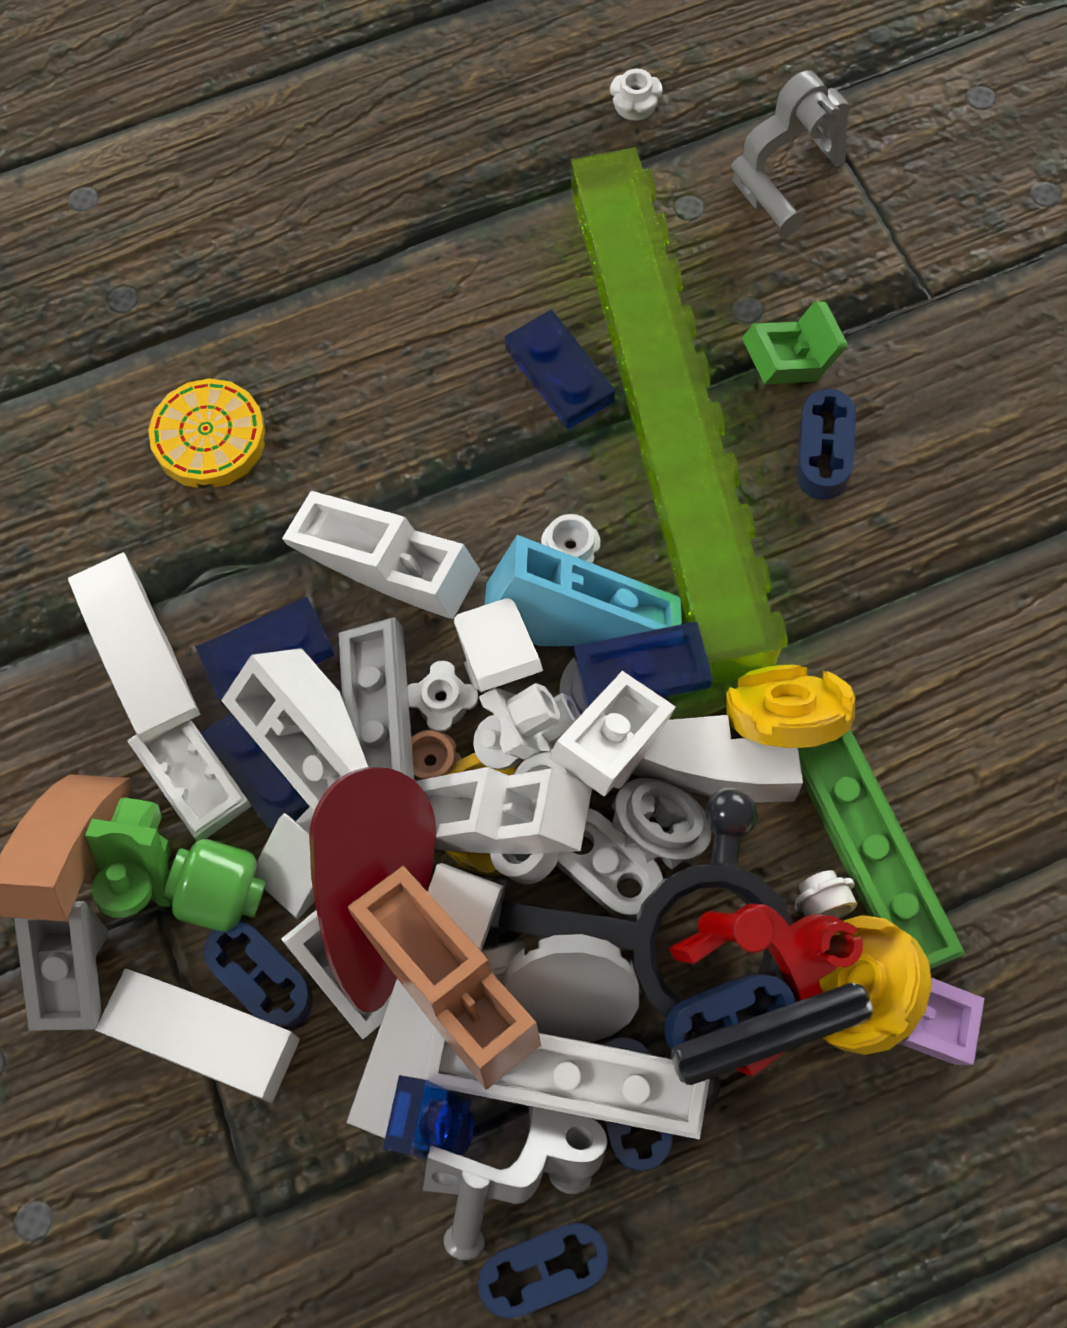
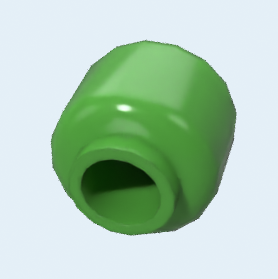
M201 839L190 850L179 849L166 883L163 898L172 900L173 914L180 921L210 930L227 932L237 925L242 915L255 918L266 880L255 877L257 861L251 852L210 839Z

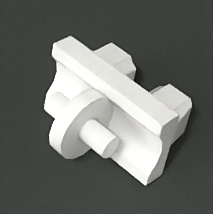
M537 683L517 695L494 687L479 696L483 707L493 712L494 715L482 721L475 732L473 743L475 754L481 763L490 768L499 770L513 768L523 759L526 760L534 754L542 752L551 753L557 740L581 715L571 696L561 693L553 698L545 686Z

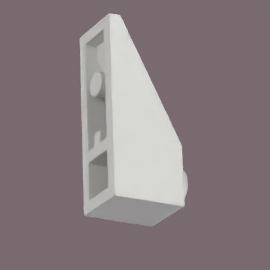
M302 648L250 656L221 701L311 809L315 811L323 794L336 780L351 771L368 767L340 692Z

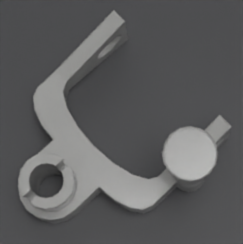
M812 70L798 73L784 85L777 99L775 115L753 129L745 140L743 154L731 164V168L735 172L732 181L756 210L762 207L779 226L778 235L780 237L789 236L800 228L805 221L806 213L796 212L765 174V162L768 157L786 142L808 130L815 143L836 167L845 163L847 119L850 105L837 89H828Z
M527 1105L530 1128L526 1145L518 1160L510 1168L502 1170L431 1145L427 1158L423 1191L458 1195L453 1225L447 1229L444 1235L446 1251L452 1257L459 1260L476 1258L485 1246V1238L480 1230L486 1199H497L514 1204L524 1203L535 1193L543 1172L549 1173L552 1184L564 1193L577 1194L585 1191L591 1184V1176L599 1170L604 1158L607 1136L603 1127L593 1118Z

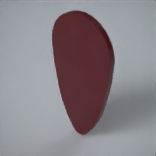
M384 767L360 768L336 780L319 800L312 816L309 832L311 881L327 960L342 991L352 1005L363 1012L377 1011L385 1004L392 994L397 977L354 920L348 906L402 866L428 892L432 876L436 840L435 815L423 789L404 773Z

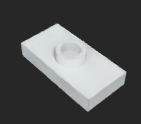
M191 720L143 743L137 734L127 740L197 841L208 838L252 807Z

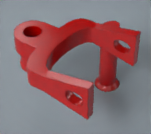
M748 904L734 913L715 911L704 913L698 921L699 932L669 948L676 961L695 964L727 941L738 943L742 949L752 953H758L768 948L778 964L786 984L794 994L795 1002L823 993L819 984L820 979L839 967L846 968L853 965L861 956L863 940L862 937L851 936L858 931L855 926L835 916L811 914L788 926L785 919L775 909L764 904ZM785 1052L735 1070L753 1077Z

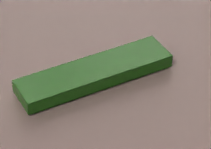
M851 729L835 741L815 747L798 748L803 785L849 878L855 883L854 888L868 916L887 919L914 937L929 960L930 971L962 958L966 953Z

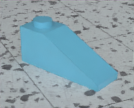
M519 535L515 537L486 583L485 605L505 598L512 599L517 606L532 643L538 646L677 647L682 641L680 597Z

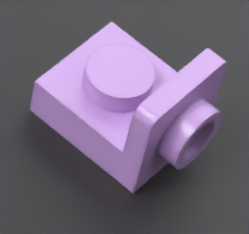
M931 978L932 988L925 1014L911 1035L897 1045H904L954 1065H974L984 998Z

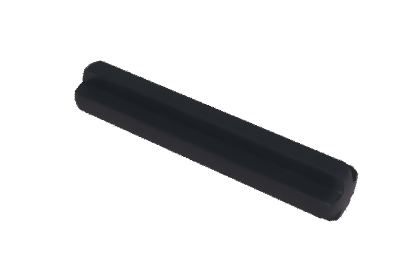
M848 983L678 1044L671 1050L672 1063L680 1081L686 1085H694L867 1022L874 1014L872 1003L863 985Z

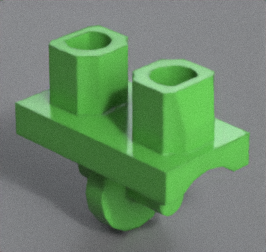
M121 798L111 821L92 819L85 836L99 871L93 880L91 892L96 907L105 915L113 918H126L137 914L146 907L150 898L159 906L170 907L172 900L163 898L170 874L168 861L172 850L169 840L158 834L157 829L162 816L158 804L154 802Z

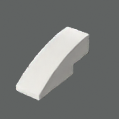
M314 491L309 493L282 538L288 546L359 583L418 608L450 619L455 617L480 571V568L464 544L415 531L406 517Z
M125 553L118 554L69 577V583L89 632L141 742L143 743L199 716L200 713L168 638L160 626L143 585Z
M728 715L668 720L632 772L633 775L642 778L664 780L688 793L710 798L715 792L723 788L735 787L745 791L754 802L795 801L803 784L798 748L762 745L747 738L731 739Z
M490 767L415 781L423 789L433 808L436 822L435 849L498 854H546L581 851L592 788L586 783L558 770L549 768L508 776Z
M126 968L95 1029L102 1034L269 1103H273L300 1041V1038L291 1031Z

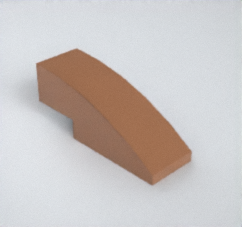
M69 774L52 785L37 799L19 822L0 854L1 917L67 922L81 885L93 884V880L99 873L85 836L92 819L112 820L119 800L121 798H128L132 788L130 778Z
M404 866L400 867L348 906L354 920L399 982L486 1090L541 1046L537 1022L491 972L489 960Z

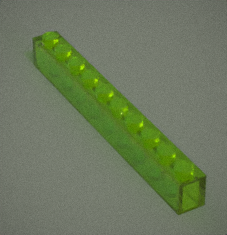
M636 147L571 159V196L677 591L681 599V606L702 684L705 686L739 679L749 671L767 666H775L781 649L787 646L786 628L780 612L771 613L766 593L771 591L768 566L764 557L755 558L750 541V539L755 538L753 515L748 504H739L735 487H739L740 484L737 460L733 452L725 453L720 438L725 434L722 409L718 401L710 403L706 387L710 386L709 366L704 352L696 353L692 339L696 338L695 318L689 304L682 306L678 292L682 291L681 270L678 260L676 258L668 259L665 247L669 245L668 227L664 213L655 214L652 202L656 200V190L652 171L650 168L642 169Z

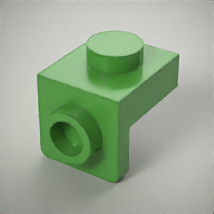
M814 302L798 322L753 323L742 337L764 384L816 382L847 347V342L826 302Z

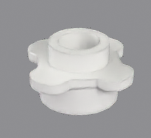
M447 661L433 663L430 667V674L419 683H412L407 686L409 708L418 709L421 716L427 721L429 729L440 733L448 731L453 724L457 723L464 716L466 710L473 709L478 702L477 689L471 684H464L455 675L454 666ZM438 692H445L447 694V698L444 701L436 700L435 696Z

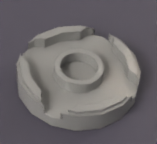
M583 934L554 935L539 940V948L530 951L525 956L524 949L512 958L504 974V987L537 1022L539 1033L591 1043L610 1037L628 1025L639 1008V984L633 962L631 960L628 963L627 960L623 959L620 949L607 940Z

